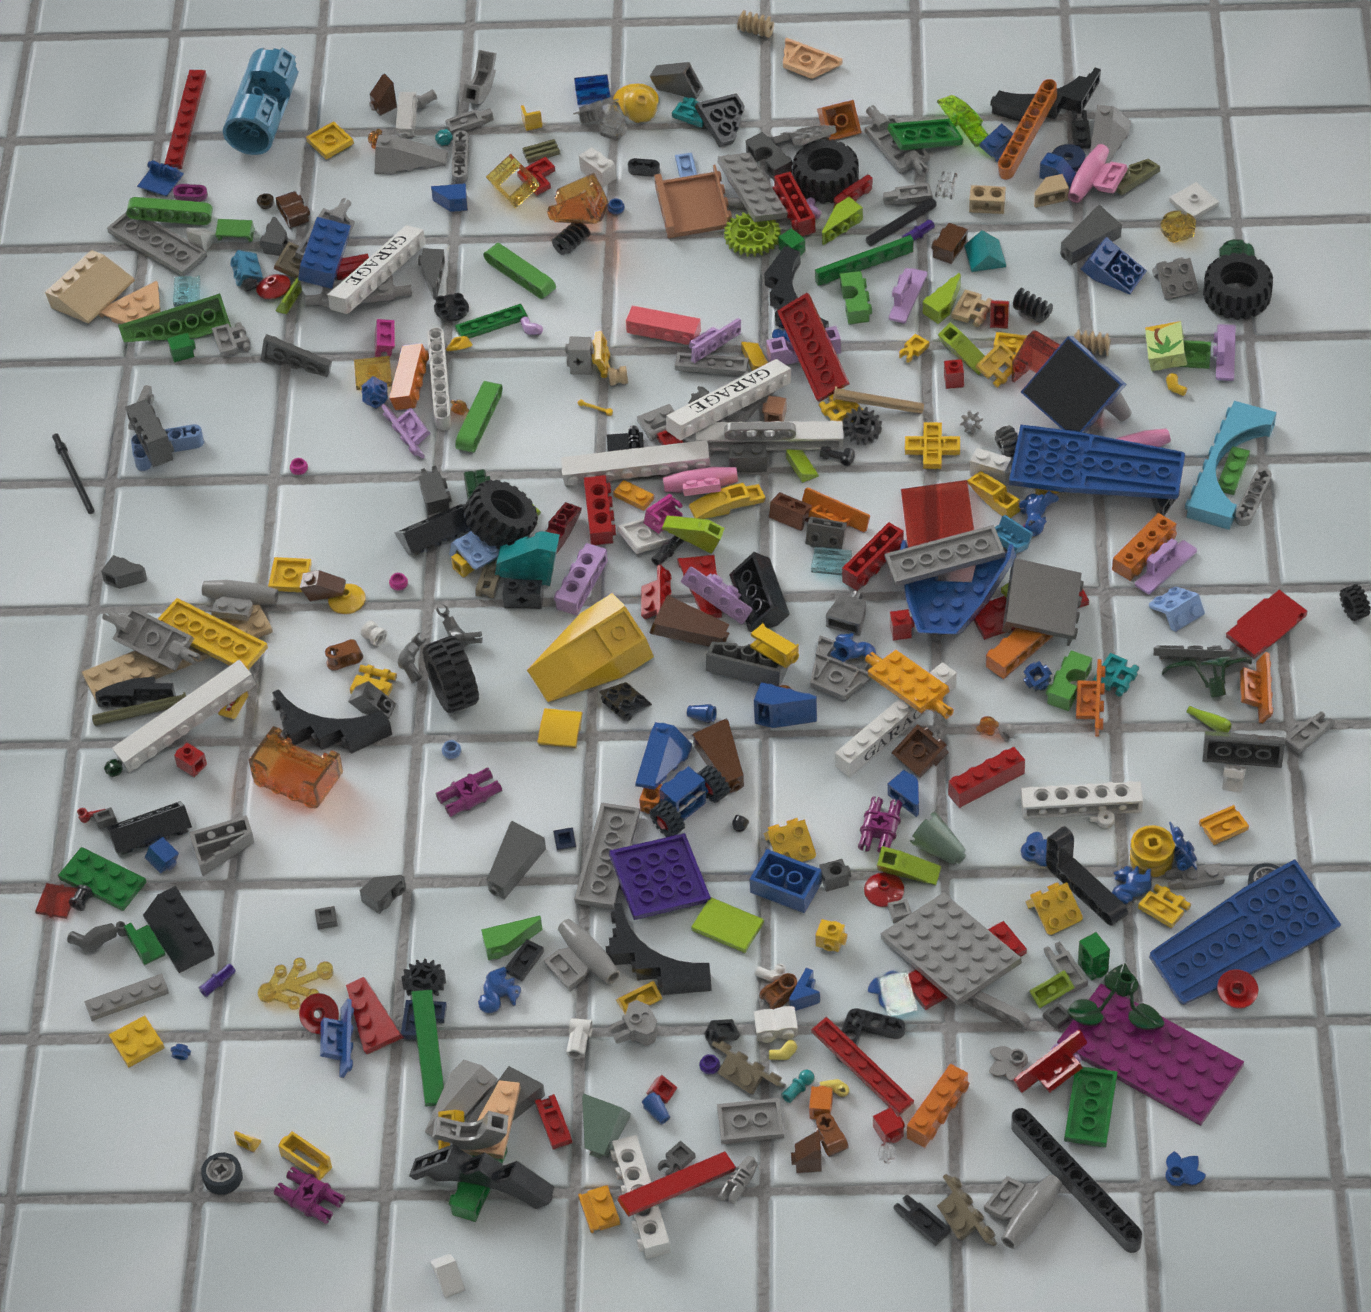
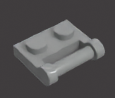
M670 404L637 416V422L650 441L656 439L658 433L666 430V415L674 412V409Z

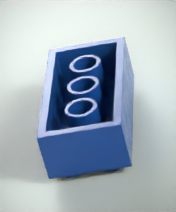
M320 217L316 218L300 264L299 281L330 289L333 288L349 240L351 225Z

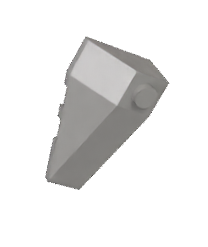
M378 135L375 148L374 172L375 174L393 175L397 174V171H413V168L422 167L428 169L445 166L448 151L398 136Z
M463 1059L450 1073L425 1133L433 1139L434 1121L438 1116V1111H464L465 1120L486 1097L498 1078L482 1065Z

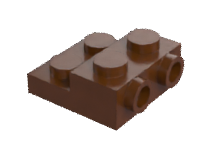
M917 724L891 753L921 778L932 765L936 767L949 752L946 749L948 745L942 739L938 738L936 740L933 737L934 733L926 726L922 728Z

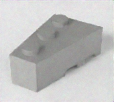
M247 815L189 832L202 876L254 843Z

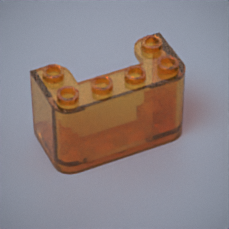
M273 726L248 759L254 783L259 787L271 790L275 794L284 795L292 801H298L308 808H318L343 774L340 753L331 750L329 754L316 755L293 745L291 738L284 739L281 736L282 729Z

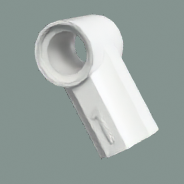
M571 1018L569 1025L570 1037L566 1051L567 1056H570L572 1059H580L585 1056L588 1038H591L592 1020Z

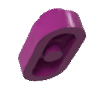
M179 184L173 189L176 200L201 202L208 197L207 188L204 185Z

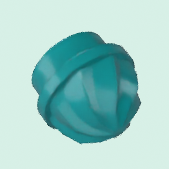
M448 129L439 130L435 140L441 146H448L453 140V136Z

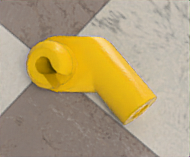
M1168 374L1166 377L1168 389L1185 396L1187 387L1179 385L1176 374Z

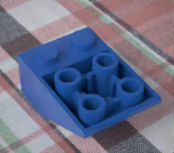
M1107 237L1095 248L1081 267V270L1094 281L1127 294L1132 293L1147 272L1144 267Z
M761 682L754 698L755 724L779 728L817 722V696Z

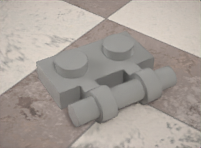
M237 322L234 328H230L229 324L212 328L221 357L239 353L238 347H242L245 352L250 350V340L246 337V329L240 322Z

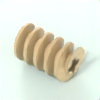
M743 10L738 19L737 30L747 31V33L753 32L754 35L759 34L762 37L770 38L774 30V21L771 22L770 16L765 20V15H761L760 19H758V13L752 17V12H749L746 16V11Z
M1080 329L1074 334V338L1088 350L1091 349L1092 354H1095L1098 350L1099 355H1102L1104 351H1106L1107 356L1109 355L1111 339L1108 333H1106L1104 338H1102L1101 332L1095 337L1094 331L1088 336L1087 330L1081 335Z

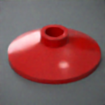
M273 274L262 279L258 283L256 291L263 299H275L284 295L289 290L291 282L286 275Z
M884 872L877 873L866 881L864 894L873 905L888 907V903L902 899L904 885L896 875Z
M1239 969L1225 972L1217 984V992L1220 999L1233 1008L1240 1009L1252 1005L1259 992L1255 978L1248 972ZM1233 990H1238L1240 994L1234 993Z
M312 994L306 997L300 1005V1022L309 1032L321 1034V1021L323 1018L339 1019L338 1006L326 994ZM315 1011H318L320 1013L319 1018H316L314 1016Z

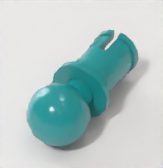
M808 1069L802 1070L798 1079L794 1078L792 1084L781 1093L782 1098L787 1103H791L799 1093L806 1090L805 1086H809L814 1082V1073Z

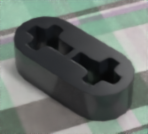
M633 158L628 161V172L631 175L653 177L660 173V163L653 159Z

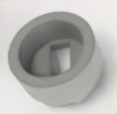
M1003 724L998 728L1000 736L1005 740H1009V737L1013 738L1015 735L1013 724Z

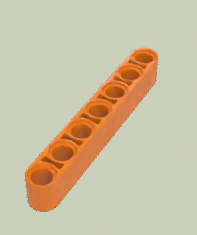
M1046 79L1041 83L998 161L999 176L1002 179L1007 180L1014 176L1057 98V84L1054 80Z

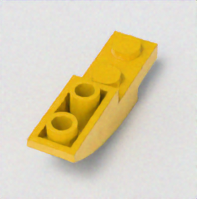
M743 482L722 488L719 492L709 493L690 503L689 508L694 518L706 519L729 514L731 509L764 503L766 497L759 484L745 486Z

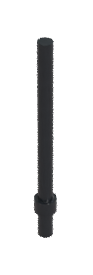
M55 433L52 435L55 449L61 455L88 514H93L95 510L67 453V446L62 442L59 434Z

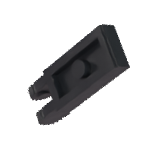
M1076 110L1072 111L1071 129L1073 145L1079 146L1081 149L1091 148L1087 110H1082L1083 120H1077Z
M905 1195L903 1201L911 1209L910 1211L899 1203L894 1205L896 1213L935 1246L951 1233L949 1226L909 1195Z

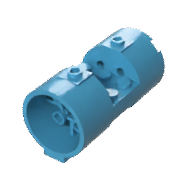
M283 47L280 50L276 48L273 50L260 48L252 53L223 127L225 140L235 150L244 154L260 155L266 153L271 148L298 77L299 71L296 67V56Z

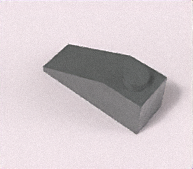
M423 248L422 255L418 257V265L421 266L423 277L433 299L436 300L445 266L444 249Z

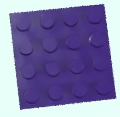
M685 833L609 851L611 862L634 920L705 904L708 900H711Z

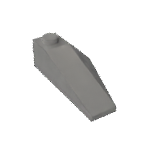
M1097 105L1090 153L1098 144L1105 145L1109 149L1105 164L1110 163L1117 149H1120L1122 142L1129 135L1131 120L1116 107Z

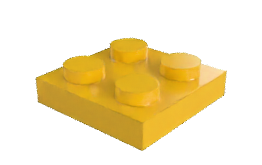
M334 121L306 136L307 142L326 160L354 144L353 138Z
M274 557L268 587L283 592H302L300 589L302 575L311 571V559Z
M145 1015L108 1034L128 1068L165 1049L163 1042Z

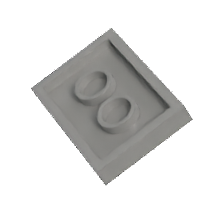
M780 1098L717 1104L721 1145L784 1138Z

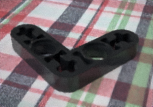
M854 1008L847 1013L841 1031L844 1034L848 1032L855 1033L856 1037L851 1040L858 1046L862 1031L891 1039H900L905 1034V1023L896 1017ZM856 1016H858L859 1019H857L856 1026H854L853 1019H855ZM878 1020L882 1024L879 1027H873L870 1023ZM895 1026H898V1027H899V1029H897V1031H893V1029L895 1028Z

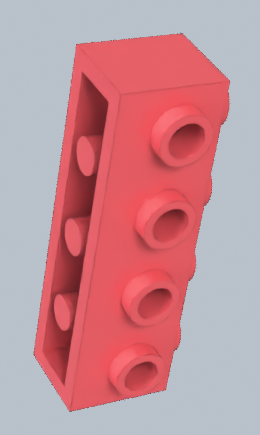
M632 305L626 319L627 333L689 345L691 340L700 335L701 320L700 318Z

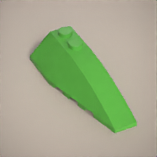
M219 293L120 324L118 327L123 342L167 340V338L188 333L189 338H198L213 333L212 328L225 324L230 325L221 294Z

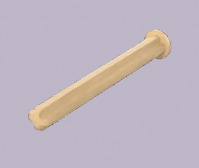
M835 386L833 401L837 399L922 414L924 410V404L920 402L837 389V386Z

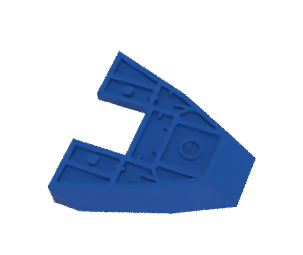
M902 540L900 550L908 548L906 540ZM1009 544L1008 552L1005 553L1004 558L975 565L972 582L937 581V575L904 584L906 601L918 633H963L990 601L1016 558L1013 544Z

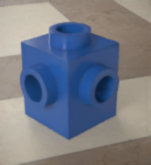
M372 376L362 385V402L377 409L388 400L387 383Z
M1038 661L1037 663H1031L1025 668L1026 670L1023 672L1026 678L1023 680L1029 689L1033 687L1036 692L1048 687L1051 682L1050 675H1052V672L1047 665L1043 666ZM1036 676H1041V677H1042V678L1038 679L1037 681H1035V677H1036Z

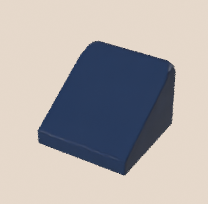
M573 827L553 831L556 850L576 847Z

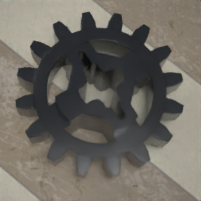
M858 406L857 411L852 408L850 413H846L842 422L843 431H846L845 437L850 436V442L857 440V445H859L860 441L864 445L867 444V441L873 443L874 438L878 439L882 431V421L879 420L880 416H874V410L869 412L868 407L862 410Z
M424 959L423 963L416 960V965L410 963L409 970H403L404 975L401 976L402 986L408 996L411 995L412 991L432 990V994L439 996L438 990H444V984H446L445 971L441 968V964L435 966L434 960L430 963H427V959Z

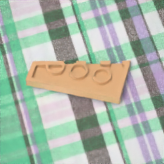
M499 1080L477 1120H481L488 1111L508 1115L507 1134L503 1140L488 1148L463 1150L464 1152L475 1156L487 1153L493 1158L504 1159L520 1092V1083Z

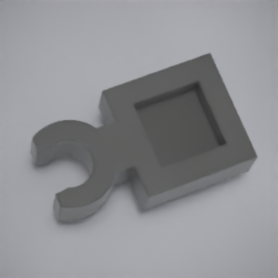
M680 1140L665 1154L667 1160H662L658 1163V1170L661 1171L665 1167L669 1168L665 1172L666 1176L674 1173L676 1167L682 1170L696 1158L695 1152Z

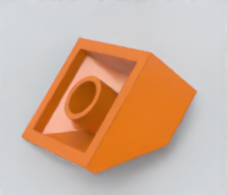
M854 99L817 109L820 124L832 125L836 128V133L831 134L827 138L828 141L862 133Z

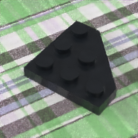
M735 93L696 103L694 108L718 146L722 147L733 144L745 108L738 94Z

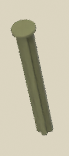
M183 692L182 695L94 714L92 715V721L97 726L167 710L185 698L186 693Z

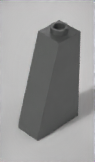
M1098 205L1061 242V257L1071 265L1092 254L1106 237L1112 242L1121 237L1122 224L1101 205Z
M514 821L510 822L487 878L488 890L492 895L500 896L503 899L507 898L546 850L544 837Z
M508 1066L467 1120V1123L478 1120L499 1080L520 1083V1092L513 1120L535 1104L534 1100L542 1099L545 1096L544 1085Z

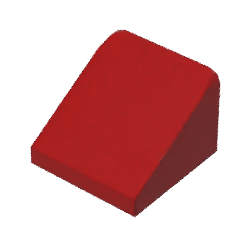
M660 1075L654 1080L646 1094L649 1095L655 1092L656 1095H660L663 1103L667 1104L678 1087L663 1075Z

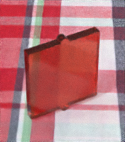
M46 883L35 913L47 915L50 918L67 919L71 910L69 899L74 897L77 889L64 886V884Z

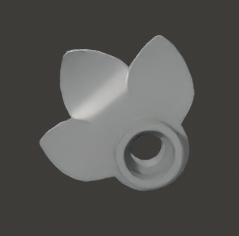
M1006 1046L993 1048L990 1050V1054L996 1061L990 1067L989 1073L997 1077L1006 1075L1009 1081H1014V1078L1022 1072V1068L1027 1065L1028 1056L1022 1049L1011 1050Z

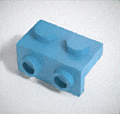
M237 250L230 262L236 285L240 286L243 280L251 277L252 279H257L258 283L262 281L263 276L257 254Z
M1006 515L1002 516L999 525L995 526L1000 542L1007 551L1009 544H1013L1015 554L1028 549L1033 536L1031 531Z

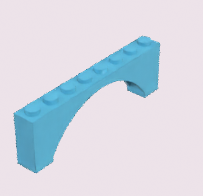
M1234 401L1232 407H1228L1225 416L1226 420H1222L1220 433H1217L1215 436V445L1210 447L1209 459H1205L1202 467L1203 472L1198 474V484L1193 486L1191 491L1192 497L1186 501L1185 510H1187V518L1230 530L1235 519L1237 504L1232 503L1221 490L1216 477L1217 466L1221 459L1231 450L1232 446L1236 447L1246 441L1259 437H1270L1275 426L1277 412Z

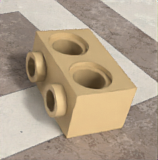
M971 185L969 212L1004 214L1006 187Z

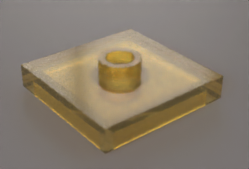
M390 356L354 360L356 390H362V385L372 376L387 383V387L392 386Z

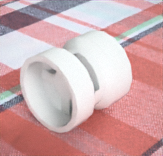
M370 620L362 627L361 636L365 639H370L374 646H380L387 638V631L382 627H378L377 623Z

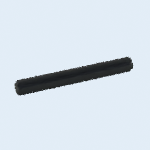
M930 198L866 237V243L872 246L937 206L936 200Z

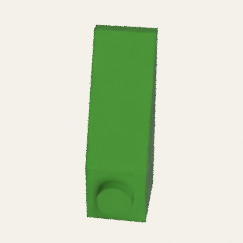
M541 916L481 929L488 960L508 956L519 948L526 939L530 940L542 931Z

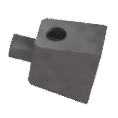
M853 591L851 596L840 595L826 613V627L860 636L866 615V602L862 600L863 595L858 591Z

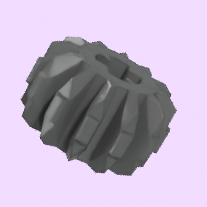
M1003 426L996 430L994 434L996 445L1002 455L1012 457L1015 454L1018 435L1012 426Z

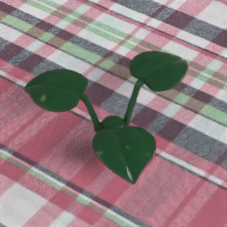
M1220 657L1200 663V666L1212 665L1214 678H1209V683L1195 660L1168 665L1162 670V675L1173 667L1193 666L1205 683V687L1209 688L1211 698L1227 695L1224 686L1226 684L1225 669L1234 663L1252 665L1251 657L1237 659ZM1216 666L1222 667L1221 677L1217 675Z
M1126 963L1115 967L1105 976L1104 984L1112 991L1099 1008L1090 1000L1079 999L1074 1001L1069 1009H1067L1068 1015L1076 1022L1088 1026L1097 1025L1104 1018L1100 1012L1103 1011L1116 992L1121 997L1130 996L1132 1011L1129 1012L1128 1018L1137 1028L1149 1030L1161 1028L1165 1024L1161 1015L1153 1007L1144 1003L1138 1004L1137 1007L1134 1005L1133 995L1137 991L1139 984Z

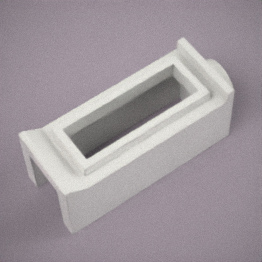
M399 92L396 131L397 135L403 138L415 137L418 102L416 92Z

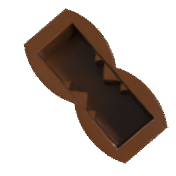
M293 191L276 197L277 208L289 228L309 222L308 216H310V211L307 206L303 205L304 202L301 195Z

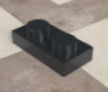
M526 939L505 967L506 974L523 981L544 953V947Z

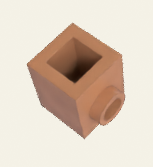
M768 396L767 403H763L762 408L764 421L784 422L787 411L786 398Z

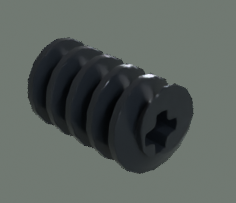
M574 220L552 239L553 247L561 255L571 253L572 249H575L577 245L581 244V241H585L586 237L591 235L590 230L583 222Z
M1022 287L1017 291L1013 299V308L1015 310L1025 313L1026 316H1030L1039 323L1044 322L1053 310L1052 303L1048 305V301H1042L1041 297L1036 299L1035 294L1030 296V291L1025 292V289Z

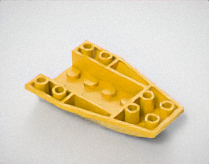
M611 593L581 612L527 669V672L546 701L551 702L620 679L654 658L645 635L626 606Z

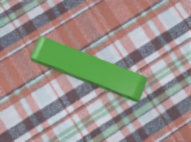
M144 197L130 198L126 210L127 216L134 220L208 225L211 222L213 212L212 206L205 202Z
M496 243L483 253L488 264L540 299H544L556 289L553 279L500 243Z
M483 381L457 435L456 449L473 453L476 451L501 398L502 384Z

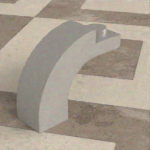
M479 50L476 70L472 81L464 85L462 101L481 104L486 100L496 73L494 66L497 53Z
M488 1111L481 1120L469 1123L437 1116L434 1121L433 1139L448 1142L450 1145L454 1144L462 1150L488 1148L498 1144L506 1136L509 1116Z

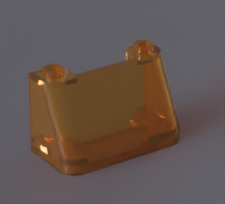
M591 173L558 188L555 195L557 204L549 206L547 214L551 221L554 220L557 223L596 224L602 221L609 203L595 173Z

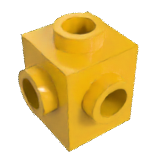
M821 919L815 934L816 947L827 951L839 952L841 946L845 945L848 934L845 933V925L837 921Z

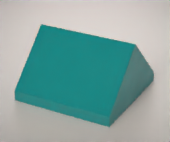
M981 230L964 245L971 272L1006 267L999 239Z

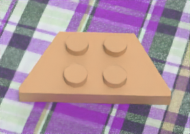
M787 37L785 39L783 68L813 79L843 64L842 58Z
M155 281L109 304L99 316L102 318L107 316L111 318L112 322L123 324L161 312L158 282Z

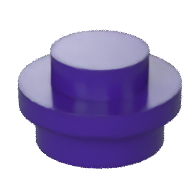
M712 1054L703 1056L699 1063L700 1070L708 1075L715 1074L720 1069L719 1059Z

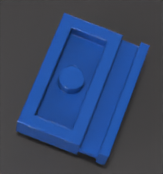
M1001 123L980 143L979 147L991 157L993 156L996 162H998L1014 133Z

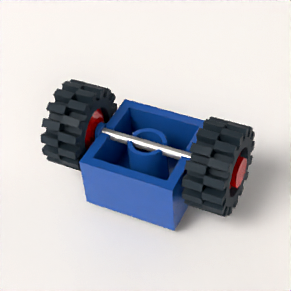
M707 765L698 773L689 766L683 771H679L673 779L665 782L660 788L661 802L649 812L650 818L653 819V824H656V828L660 829V832L664 833L665 837L677 835L685 828L683 821L706 804V798L716 803L730 793L729 784L725 782L726 778L722 777V773L718 772L717 768H713L711 765Z

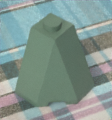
M583 1094L584 1148L589 1150V1155L601 1159L602 1156L609 1158L610 1150H613L612 1141L619 1139L631 1113L617 1105Z

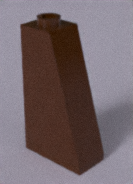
M667 595L649 633L710 647L712 642H726L730 634L727 632L730 624Z
M726 718L693 733V746L706 765L717 768V771L722 773L721 776L726 778L725 782L729 784L730 793L744 787V775L728 719Z

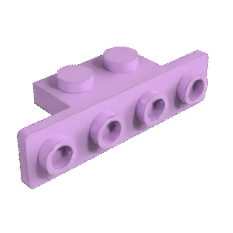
M905 268L903 274L899 275L897 287L894 286L892 291L894 306L889 315V320L906 323L926 280V271Z
M735 319L720 330L712 327L691 340L689 343V348L692 349L691 362L696 363L741 333V319Z
M1218 324L1217 332H1214L1213 343H1217V346L1213 347V357H1216V380H1234L1235 325Z
M383 404L381 406L385 411L383 415L389 422H393L392 428L397 433H401L400 439L410 446L408 450L414 456L418 455L423 459L425 455L417 445L431 434L412 408H409L397 418L393 411Z
M1173 538L1167 543L1162 544L1155 554H1151L1148 557L1147 572L1135 582V586L1146 594H1151L1196 554L1197 548L1185 540L1178 544Z
M690 567L681 579V583L740 624H743L753 609L739 600L741 594L738 593V589L723 583V579L716 574H709L706 577L695 568Z

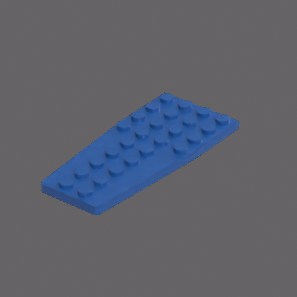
M1020 424L1009 485L1068 493L1177 499L1179 497L1185 453L1077 431Z
M1296 859L1244 887L1150 952L1149 958L1179 1003L1185 1005L1217 990L1218 981L1225 972L1233 969L1243 970L1249 974L1257 972L1309 946L1340 928L1341 924Z

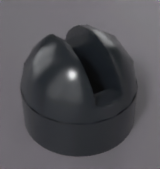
M735 815L732 821L733 829L737 832L744 831L749 824V820L741 815Z

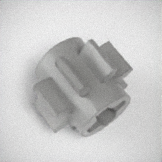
M969 410L967 413L968 417L966 415L961 416L964 421L960 426L964 425V432L971 430L972 434L976 432L975 428H982L979 424L983 421V418L978 417L979 412L972 414L971 410ZM971 419L972 421H975V424L972 425V423H968V421Z

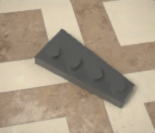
M266 334L263 339L261 361L266 362L268 359L274 361V364L277 365L284 363L290 365L293 369L304 368L306 372L328 377L330 374L332 361L299 348L292 343H287L275 336Z
M1157 645L1154 647L1153 656H1159V659H1171V656L1178 657L1179 660H1190V657H1197L1198 661H1207L1209 658L1233 657L1237 654V646H1230V649H1222L1221 645H1212L1207 647V649H1203L1201 645L1188 646V649H1184L1183 645Z

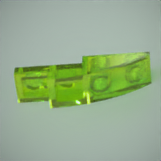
M949 95L937 100V103L948 118L951 119L954 126H960L974 147H978L988 136V133L982 127L983 120L962 99Z

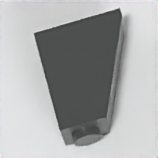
M690 62L656 65L650 74L651 81L657 90L697 99L703 89Z

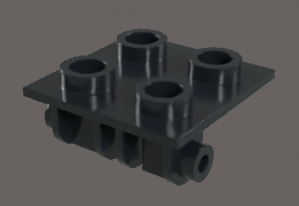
M635 425L630 426L628 433L607 434V452L644 448L643 432H639Z
M627 682L599 691L602 695V703L615 714H618L623 721H630L633 711L652 705L651 702Z

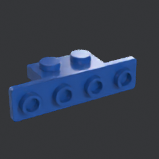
M347 999L342 1005L340 1021L323 1018L321 1021L320 1057L340 1060L339 1077L344 1078L352 1070L353 1060L351 1059L353 1042H351V1036L354 1026L351 1024L354 1008L351 1007V999Z

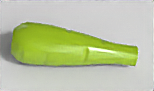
M1192 706L1187 708V713L1195 716L1213 730L1224 733L1230 731L1232 725L1228 719Z

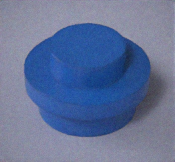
M614 198L609 201L607 208L611 214H620L625 210V205L621 199Z
M176 1044V1046L170 1049L172 1052L171 1057L178 1060H187L188 1056L191 1055V1050L184 1044Z

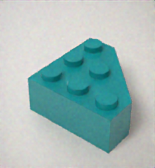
M539 531L531 538L524 537L516 540L513 545L508 546L506 544L500 546L495 575L511 579L542 580L543 585L550 586L560 535Z

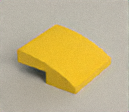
M544 708L537 743L540 745L577 748L583 712Z

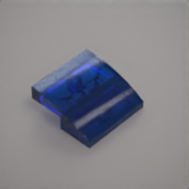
M607 74L574 78L577 105L591 104L611 98Z

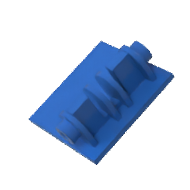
M152 160L147 164L150 170L137 187L167 197L184 173L180 172L176 167L173 168L167 164H160Z
M1169 822L1173 841L1176 844L1174 856L1177 868L1185 871L1193 866L1197 870V857L1194 854L1195 849L1189 840L1187 842L1184 840V834L1178 826L1174 827Z

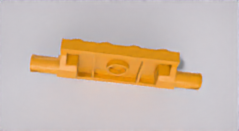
M894 650L884 659L878 657L874 652L866 656L865 662L873 666L868 670V676L918 712L923 713L927 709L933 712L936 711L945 719L953 715L954 709L943 702V697L950 692L949 686L905 655Z

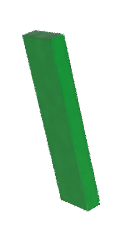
M518 304L455 325V330L459 337L467 336L470 339L518 323L521 318L528 316L522 304Z

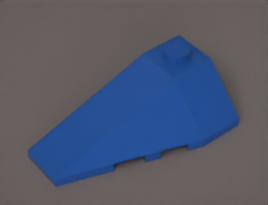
M655 722L635 782L636 787L656 789L667 778V774L670 771H675L681 761L685 762L688 759L692 743L674 725Z

